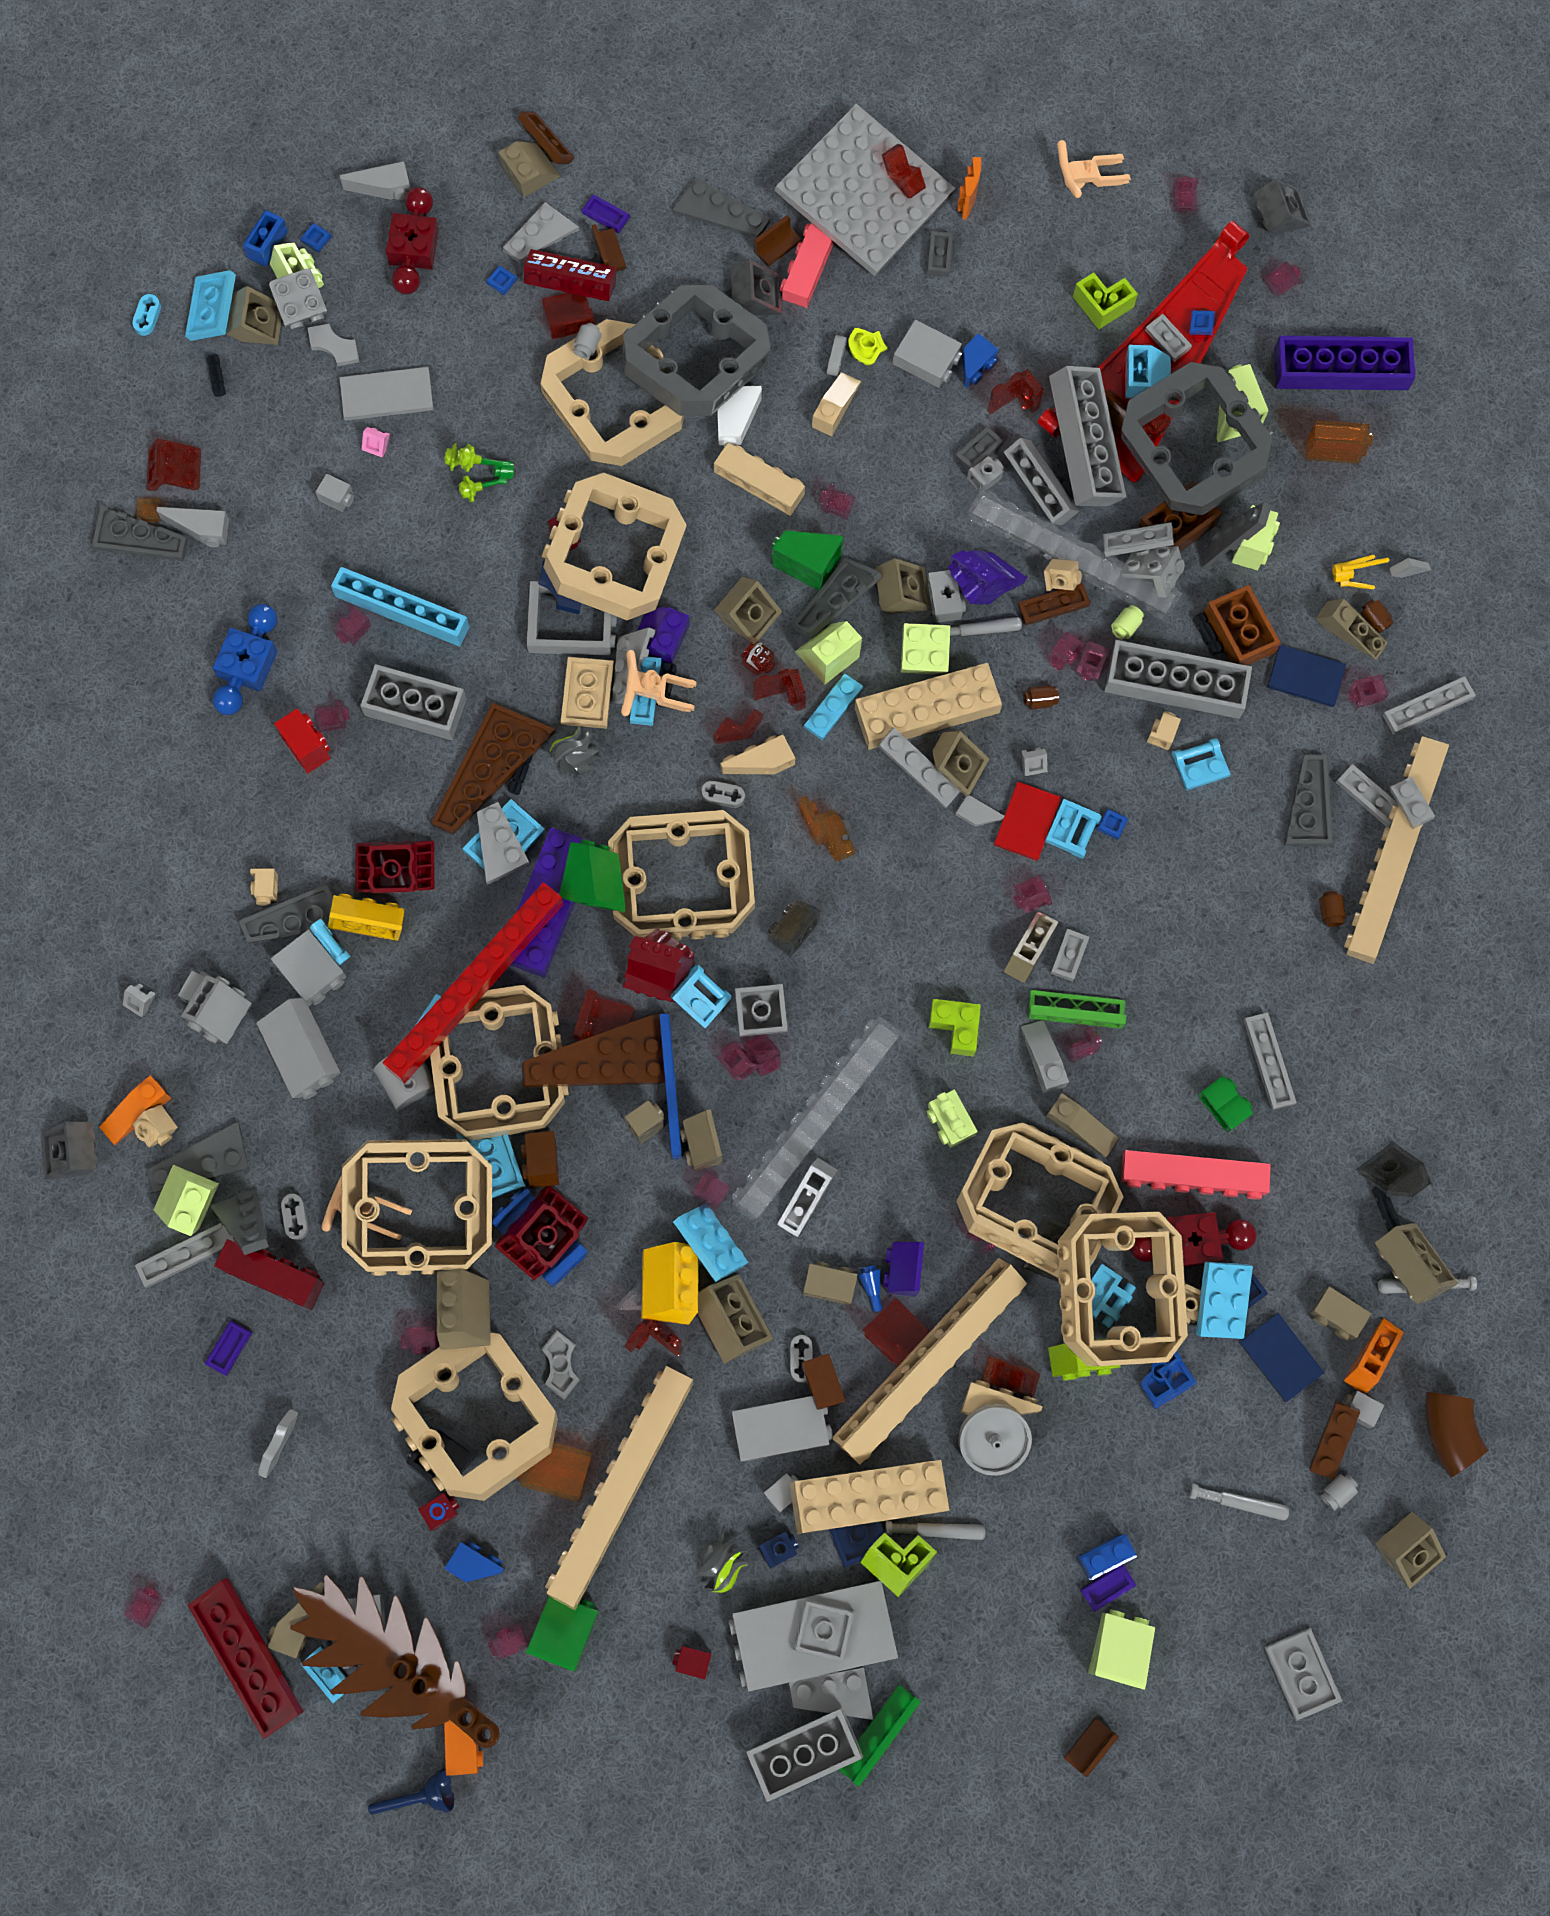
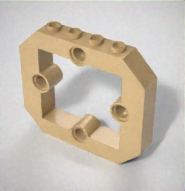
M606 319L596 325L602 336L594 354L590 356L596 357L593 360L581 358L573 352L575 339L546 357L540 383L542 394L591 461L623 466L682 429L684 416H679L665 405L652 414L643 410L635 411L630 416V427L604 442L590 422L588 404L581 399L574 400L561 383V381L582 368L587 372L599 371L603 365V356L622 345L623 333L627 328H632L635 324ZM652 345L646 350L657 360L664 358L658 347L654 348ZM576 413H583L582 416H575ZM638 424L646 425L644 427H637Z
M606 473L575 482L573 490H567L564 503H567L565 509L561 507L556 520L560 521L559 525L552 528L549 539H552L551 545L546 544L542 557L546 558L543 568L557 594L625 620L656 610L687 526L673 499ZM589 501L614 510V516L621 524H631L635 519L665 530L660 546L651 547L645 557L643 569L648 578L643 592L612 581V574L605 567L598 566L593 568L591 572L565 563L572 544L576 543L580 538L583 528L582 518Z
M724 810L629 817L608 841L610 851L619 854L626 907L625 912L613 910V916L619 924L634 936L644 938L658 928L669 933L676 941L681 940L685 936H691V939L694 940L704 939L705 935L715 934L716 938L728 937L729 933H733L755 909L749 830ZM675 829H682L684 834L678 837L674 836L672 832ZM725 834L727 860L719 863L717 879L720 885L730 888L731 909L693 912L690 909L683 908L674 914L637 916L636 895L645 890L647 880L645 872L639 867H634L632 841L668 838L672 845L683 846L689 841L690 837ZM726 870H731L735 875L731 878H726L722 873ZM632 877L641 879L637 885H632L628 881ZM686 918L692 923L687 927H682L679 924L680 920Z
M525 985L488 990L458 1023L481 1021L486 1029L497 1030L503 1025L505 1017L533 1013L537 1042L533 1052L534 1057L539 1056L545 1050L553 1051L562 1047L560 1034H555L554 1027L559 1025L557 1011L552 1012L551 1004ZM491 1011L498 1013V1017L493 1021L486 1019V1015ZM449 1035L430 1055L438 1117L442 1123L467 1141L544 1130L564 1105V1095H569L568 1086L543 1087L545 1101L516 1105L510 1096L500 1095L493 1100L491 1109L459 1113L455 1083L462 1078L463 1068L458 1058L451 1055ZM447 1065L456 1066V1071L453 1074L444 1073ZM501 1105H510V1111L507 1114H500L498 1109Z
M1019 1123L994 1129L991 1131L956 1201L966 1227L975 1236L1058 1278L1060 1267L1057 1256V1244L1038 1235L1037 1227L1031 1221L1020 1220L1014 1223L982 1206L989 1191L1003 1189L1011 1176V1166L1005 1161L1009 1150L1012 1149L1044 1165L1046 1170L1053 1175H1063L1096 1192L1091 1204H1082L1077 1208L1070 1220V1225L1078 1215L1116 1213L1123 1199L1122 1192L1110 1166L1097 1158H1092L1082 1153L1078 1148L1062 1143L1056 1137L1039 1131L1032 1125ZM994 1173H998L1001 1177H997ZM1018 1233L1025 1235L1026 1238H1022ZM1088 1239L1090 1266L1096 1259L1102 1246L1101 1239Z
M466 1139L367 1140L342 1164V1248L367 1272H372V1275L376 1276L386 1275L387 1271H397L396 1274L410 1275L411 1271H421V1274H436V1270L468 1269L492 1245V1165ZM420 1152L424 1155V1159L420 1164L411 1163L410 1157L413 1153ZM405 1162L410 1170L420 1172L425 1170L430 1162H466L465 1193L458 1195L453 1203L457 1216L465 1220V1246L425 1247L423 1244L415 1242L407 1247L367 1248V1222L375 1220L380 1211L376 1198L367 1194V1163ZM471 1201L473 1203L472 1209L469 1212L460 1211L462 1202ZM369 1202L373 1204L374 1209L370 1214H363L360 1211V1206L363 1203ZM421 1251L423 1258L419 1262L411 1261L410 1255L412 1252Z
M1160 1212L1078 1215L1058 1240L1057 1249L1060 1267L1058 1280L1061 1286V1332L1064 1343L1086 1366L1169 1362L1188 1336L1182 1236ZM1151 1237L1154 1275L1148 1278L1146 1290L1149 1296L1155 1298L1157 1336L1141 1337L1140 1332L1135 1327L1115 1326L1109 1330L1107 1339L1094 1340L1092 1299L1095 1296V1285L1090 1278L1088 1239H1101L1102 1245L1109 1251H1125L1133 1247L1135 1238Z
M490 1333V1346L441 1350L439 1347L398 1376L391 1407L395 1417L391 1420L399 1432L404 1429L408 1435L405 1441L411 1450L415 1451L418 1449L422 1455L419 1458L420 1463L426 1471L430 1469L435 1474V1477L432 1479L440 1492L445 1489L449 1496L485 1501L552 1452L558 1421L556 1411L502 1336L497 1333ZM487 1353L503 1376L501 1388L505 1397L512 1402L521 1401L537 1425L510 1444L502 1439L492 1441L486 1450L488 1460L465 1476H462L445 1452V1445L440 1434L435 1430L429 1429L413 1404L435 1388L442 1392L453 1391L459 1384L458 1372ZM443 1373H451V1377L448 1380H439ZM513 1382L521 1384L517 1390H509L508 1387ZM434 1440L437 1442L434 1448L425 1449L428 1441ZM500 1450L507 1452L503 1459L498 1460L494 1458L495 1454Z

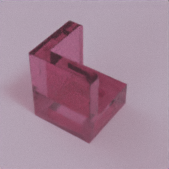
M705 1172L693 1191V1196L719 1210L721 1202L730 1187Z

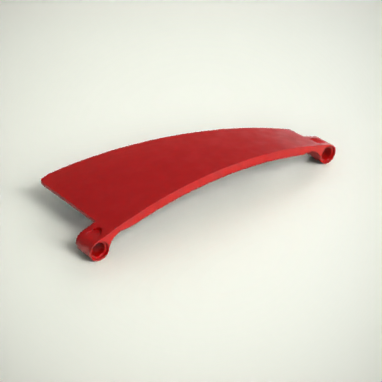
M1233 220L1226 225L1212 248L1141 325L1098 367L1101 371L1104 389H1111L1127 404L1132 399L1125 398L1126 354L1129 345H1152L1164 352L1145 331L1146 327L1162 314L1192 345L1191 349L1176 362L1171 360V374L1190 362L1202 363L1247 272V267L1235 257L1250 237L1247 231ZM1192 310L1215 312L1213 335H1190ZM1177 400L1169 401L1172 405L1179 403ZM1048 408L1040 416L1037 424L1055 438L1060 434L1056 408ZM1165 413L1153 419V422L1145 430L1155 447L1159 445L1173 417H1169ZM1113 431L1121 473L1132 483H1136L1142 477L1144 470L1123 442L1122 437H1119Z

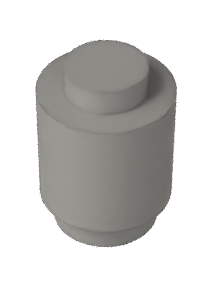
M592 323L581 325L573 344V352L577 356L589 359L594 354L602 336L596 325Z
M1339 1474L1323 1489L1324 1493L1320 1497L1333 1511L1337 1508L1341 1509L1358 1493L1356 1490L1358 1484L1348 1474L1345 1477Z

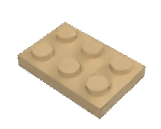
M568 657L561 725L607 729L614 661Z

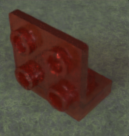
M565 293L542 299L552 339L578 334L581 325H587V323L594 324L593 312L589 308L588 300L585 296Z
M1028 369L1022 373L1017 372L1008 382L998 384L992 389L987 412L991 415L1019 397L1021 406L1024 409L1028 408L1033 413L1039 409L1044 389Z
M157 438L148 448L147 490L157 491L164 484L198 490L200 488L201 449Z
M790 668L784 669L777 675L770 677L769 675H763L753 682L754 701L787 692L790 706L794 705L796 711L805 709L806 692L798 668L794 670Z
M587 989L573 1033L575 1040L581 1041L630 1023L634 1008L600 998L597 995V991Z
M894 1299L861 1333L897 1367L928 1335L929 1330L898 1299Z
M643 1319L624 1344V1347L632 1353L635 1348L640 1350L648 1340V1337L652 1336L678 1358L683 1351L682 1341L673 1333L667 1335L662 1331L661 1328L663 1326L657 1320Z

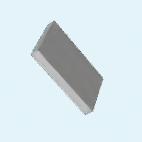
M1311 1628L1264 1647L1295 1721L1342 1702Z

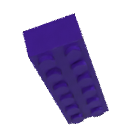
M1279 336L1274 347L1276 389L1409 390L1415 379L1413 337Z
M552 827L550 828L517 911L543 882L560 894L570 843H581V839H585ZM562 899L564 905L510 966L545 978L575 902Z

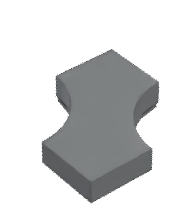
M330 324L308 327L312 350H321L329 353L335 359L337 366L359 362L355 339L347 340L340 338L332 331Z
M556 1330L541 1349L548 1357L550 1363V1374L545 1385L565 1400L580 1381L571 1367V1356L576 1345Z
M292 1409L288 1410L278 1424L272 1441L262 1456L258 1475L267 1478L276 1466L283 1447L294 1429L298 1412Z

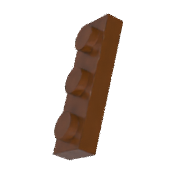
M521 112L518 119L523 124V128L536 139L538 146L549 154L552 162L555 164H569L573 161L575 157L536 112Z
M1083 583L1078 584L1074 591L1061 589L1018 603L1025 626L1090 606V600Z
M1335 1401L1309 1468L1311 1472L1334 1480L1358 1420L1359 1409Z

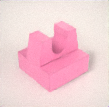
M367 427L363 431L362 450L383 457L390 434L377 431L378 429Z

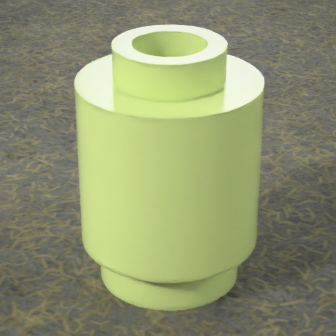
M1134 605L1124 608L1111 625L1113 634L1119 639H1130L1143 622V612Z

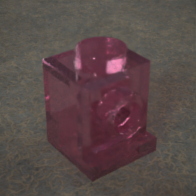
M351 605L349 607L350 613L339 620L336 627L338 632L335 636L342 643L346 644L349 642L354 646L372 626L369 619Z
M1066 631L1050 652L1048 660L1051 661V665L1057 670L1064 669L1067 664L1071 666L1078 657V654L1080 655L1083 651L1085 643Z
M1088 641L1076 672L1081 673L1080 676L1085 680L1098 679L1110 649ZM1092 662V663L1095 664V666L1090 665V664H1087V663Z
M1381 674L1356 680L1349 690L1350 701L1352 703L1356 702L1357 708L1382 703L1388 696ZM1363 691L1367 692L1369 695L1365 696Z
M1040 875L1014 886L1017 894L1013 897L1018 909L1023 908L1025 913H1029L1044 905H1052L1049 892Z
M736 1042L726 1045L721 1050L722 1054L717 1057L735 1080L741 1082L759 1067V1064L752 1059L742 1045ZM741 1057L742 1060L736 1065L735 1060Z
M435 1326L405 1328V1334L401 1335V1349L412 1350V1354H426L427 1349H430L432 1353L438 1348L437 1328Z
M520 1623L513 1625L514 1631H511L510 1627L497 1632V1638L488 1642L493 1657L498 1656L499 1660L528 1648L529 1644Z

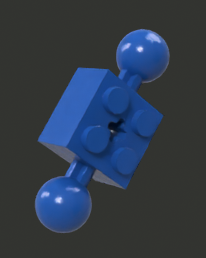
M258 604L250 609L247 617L248 624L251 627L249 633L233 628L229 629L213 666L215 674L218 678L228 681L226 686H222L215 691L212 699L214 708L223 715H233L241 709L243 704V698L240 693L241 686L261 692L278 651L274 643L262 638L264 633L272 631L277 624V614L269 605Z

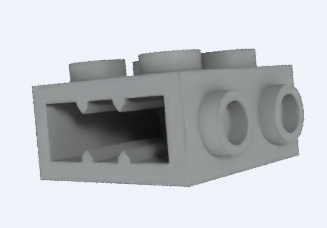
M206 975L181 1017L188 1021L187 1026L199 1033L200 1031L204 1032L203 1037L214 1044L217 1041L227 1044L252 1003L244 998L246 995L244 992L235 987L231 989L228 986L230 982L220 976L213 978Z

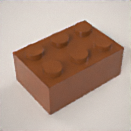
M1250 585L1208 602L1204 613L1216 632L1218 641L1222 643L1223 650L1231 663L1247 666L1276 653L1281 642Z

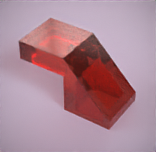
M896 144L882 154L888 176L907 198H912L926 188L921 169L909 165L903 145Z
M754 709L742 727L726 717L713 735L714 742L722 744L750 739L762 722L763 714Z
M988 1356L982 1381L1034 1398L1040 1374L1026 1367L1011 1365L1000 1359Z

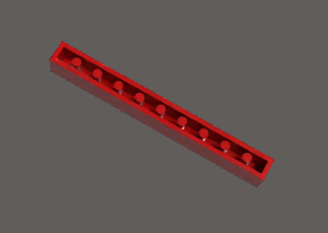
M543 882L382 1062L385 1068L405 1084L564 905L562 897Z

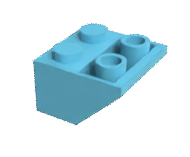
M1129 345L1126 354L1125 398H1133L1171 375V356L1152 345Z

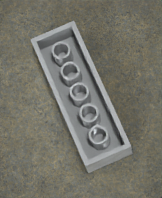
M1066 366L1050 375L1049 379L1075 506H1110L1126 498V492L1100 368Z
M1116 640L1111 651L1104 692L1240 719L1246 707L1252 667Z

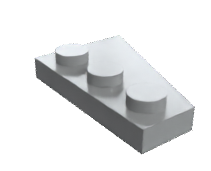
M545 202L503 247V251L519 263H522L527 259L531 249L543 251L546 247L561 241L562 238L579 231V227Z
M648 627L618 637L612 702L622 704L625 698L628 674L627 651L633 650L635 652L637 671L642 672L640 668L643 658H647L649 650L646 649L649 638L654 637L656 630Z
M494 803L478 811L477 817L487 885L530 865L499 803Z
M864 1667L789 1682L793 1708L831 1713L843 1707L846 1716L873 1720Z

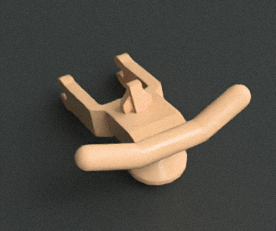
M1064 140L1058 142L1059 163L1065 185L1075 198L1081 197L1082 192L1080 189L1088 182H1092L1097 187L1127 184L1129 183L1128 180H1131L1129 174L1101 176L1097 167L1122 163V160H1124L1123 154L1094 156L1092 160L1068 163L1066 142Z
M633 650L627 651V685L621 709L623 716L630 714L635 694L655 699L658 705L685 712L694 711L695 706L692 704L666 698L665 686L667 682L685 688L696 687V681L667 673L660 677L654 670H648L646 673L637 671L635 652Z
M342 1175L336 1185L321 1228L325 1232L331 1229L336 1211L339 1210L341 1213ZM375 1196L378 1203L411 1215V1209ZM369 1202L363 1203L360 1206V1211L363 1214H370L373 1204ZM367 1222V1228L400 1240L402 1235Z

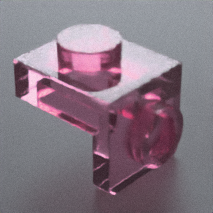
M1287 261L1265 277L1277 296L1286 292L1296 283L1298 285L1303 283L1300 279L1302 273L1295 264L1291 266Z

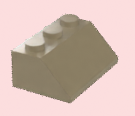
M1416 1223L1396 1226L1375 1242L1379 1255L1385 1261H1388L1393 1268V1275L1399 1281H1402L1407 1288L1408 1296L1417 1304L1428 1302L1459 1284Z
M463 1269L437 1271V1337L441 1350L491 1345L489 1280Z
M739 1274L712 1284L698 1293V1315L724 1364L773 1340Z

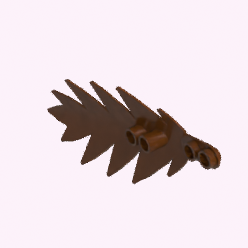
M328 1575L324 1576V1595L307 1589L293 1588V1592L301 1607L310 1618L291 1625L290 1629L308 1637L338 1641L303 1661L302 1666L347 1667L363 1664L331 1689V1694H352L392 1687L361 1711L360 1715L389 1718L429 1713L414 1723L411 1728H432L451 1720L481 1747L489 1748L497 1743L500 1735L498 1726L465 1698L466 1682L459 1661L454 1662L451 1679L450 1669L442 1646L429 1618H424L415 1651L412 1634L399 1596L393 1597L386 1629L384 1630L373 1594L364 1577H359L356 1614L342 1590ZM468 1713H470L472 1716V1720L470 1723L466 1720V1716ZM487 1729H489L491 1733L489 1739H487L485 1736V1731Z

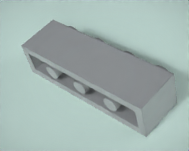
M1019 438L1004 451L1052 524L1063 525L1080 512L1031 440Z

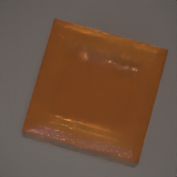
M138 499L137 520L161 522L156 511L157 507H162L161 499Z

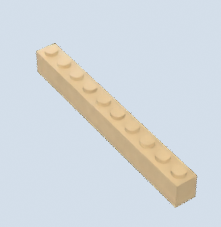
M1422 736L1420 743H1414L1410 756L1414 757L1412 765L1407 763L1403 777L1409 778L1412 776L1429 805L1449 744ZM1399 805L1393 806L1388 818L1393 820L1391 827H1385L1381 840L1385 841L1383 849L1378 848L1374 861L1378 862L1376 870L1371 869L1367 879V883L1371 885L1368 892L1363 890L1359 904L1363 905L1361 913H1355L1352 926L1356 927L1354 934H1348L1344 947L1348 948L1346 955L1374 964L1422 826L1420 825L1412 829Z
M998 1258L832 1437L850 1458L859 1465L868 1459L873 1450L888 1437L897 1424L904 1420L908 1412L920 1403L922 1397L931 1387L938 1383L939 1379L948 1369L954 1366L956 1360L972 1346V1343L978 1336L985 1332L990 1323L1005 1310V1307L1014 1297L1021 1293L1027 1283L1012 1265Z
M666 1366L663 1372L659 1371L653 1382L656 1385L652 1394L648 1392L641 1405L644 1409L640 1416L636 1415L630 1425V1428L633 1430L629 1438H623L618 1448V1451L621 1453L617 1461L613 1459L606 1471L609 1474L605 1483L600 1482L594 1493V1496L597 1498L593 1506H587L582 1516V1519L585 1521L581 1529L576 1528L571 1536L570 1542L573 1544L570 1550L562 1553L558 1561V1565L561 1567L556 1575L552 1574L545 1586L548 1589L547 1595L573 1610H576L693 1385V1379Z

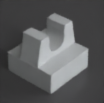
M1037 747L1035 751L1027 752V750H1022V765L1025 776L1048 772L1045 749Z
M138 984L135 987L130 985L124 992L123 1006L143 1017L147 1013L155 993L150 991L146 995L142 992L143 985Z

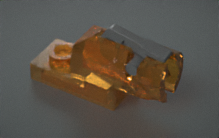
M807 795L798 799V807L816 846L826 842L825 846L836 862L853 856L856 851V845L849 821L842 820L834 810L817 815V807L813 801H809Z

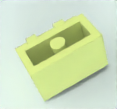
M294 242L274 245L270 265L277 279L308 268L312 271L318 288L324 285L320 270L315 268L314 259L305 248L298 250Z
M955 1089L948 1093H941L937 1096V1099L929 1102V1110L926 1113L932 1123L936 1122L941 1130L938 1132V1135L944 1145L948 1143L949 1147L952 1148L976 1136L978 1131Z

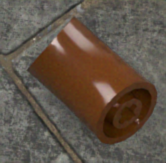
M1426 1392V1420L1430 1439L1442 1466L1450 1478H1452L1489 1451L1476 1425L1475 1400Z

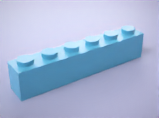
M340 567L331 585L335 597L459 647L470 628L467 617L343 567Z

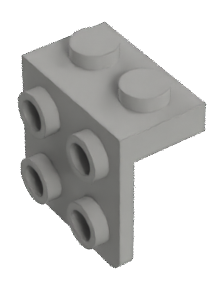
M307 268L269 283L285 328L290 327L291 330H296L303 327V322L311 320L312 323L325 319L324 315L327 314V309L310 269Z
M1165 546L1132 552L1120 572L1122 577L1153 579L1158 597L1167 598L1180 574L1183 573L1185 564L1181 558L1178 546Z

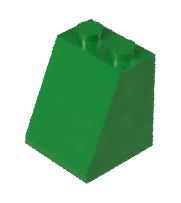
M784 531L781 537L777 536L771 547L773 549L771 555L773 567L819 591L842 556L844 537L831 534Z
M581 839V843L571 842L559 894L562 899L590 907L625 912L626 907L619 854L611 852L609 846L596 844V847H594L595 842Z
M549 1597L526 1653L573 1672L576 1671L599 1613L598 1610L594 1609L596 1604L581 1599L576 1610H573Z

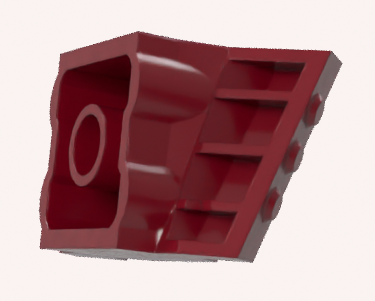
M434 841L356 843L355 892L392 893L435 889Z
M658 928L644 938L635 936L629 945V948H632L627 956L628 966L624 975L627 979L622 987L633 990L638 994L643 993L648 997H656L661 1001L675 1002L670 995L689 975L695 953L687 945L679 943L669 933Z
M546 1186L539 1192L537 1198L529 1203L520 1217L509 1226L507 1232L498 1239L494 1247L529 1277L536 1280L549 1267L552 1268L579 1237L578 1233L585 1226L588 1217L553 1187Z

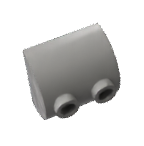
M783 984L735 989L740 1037L788 1032Z
M385 1059L374 1068L376 1076L397 1112L435 1091L433 1076L425 1062L405 1084L385 1068L382 1063Z

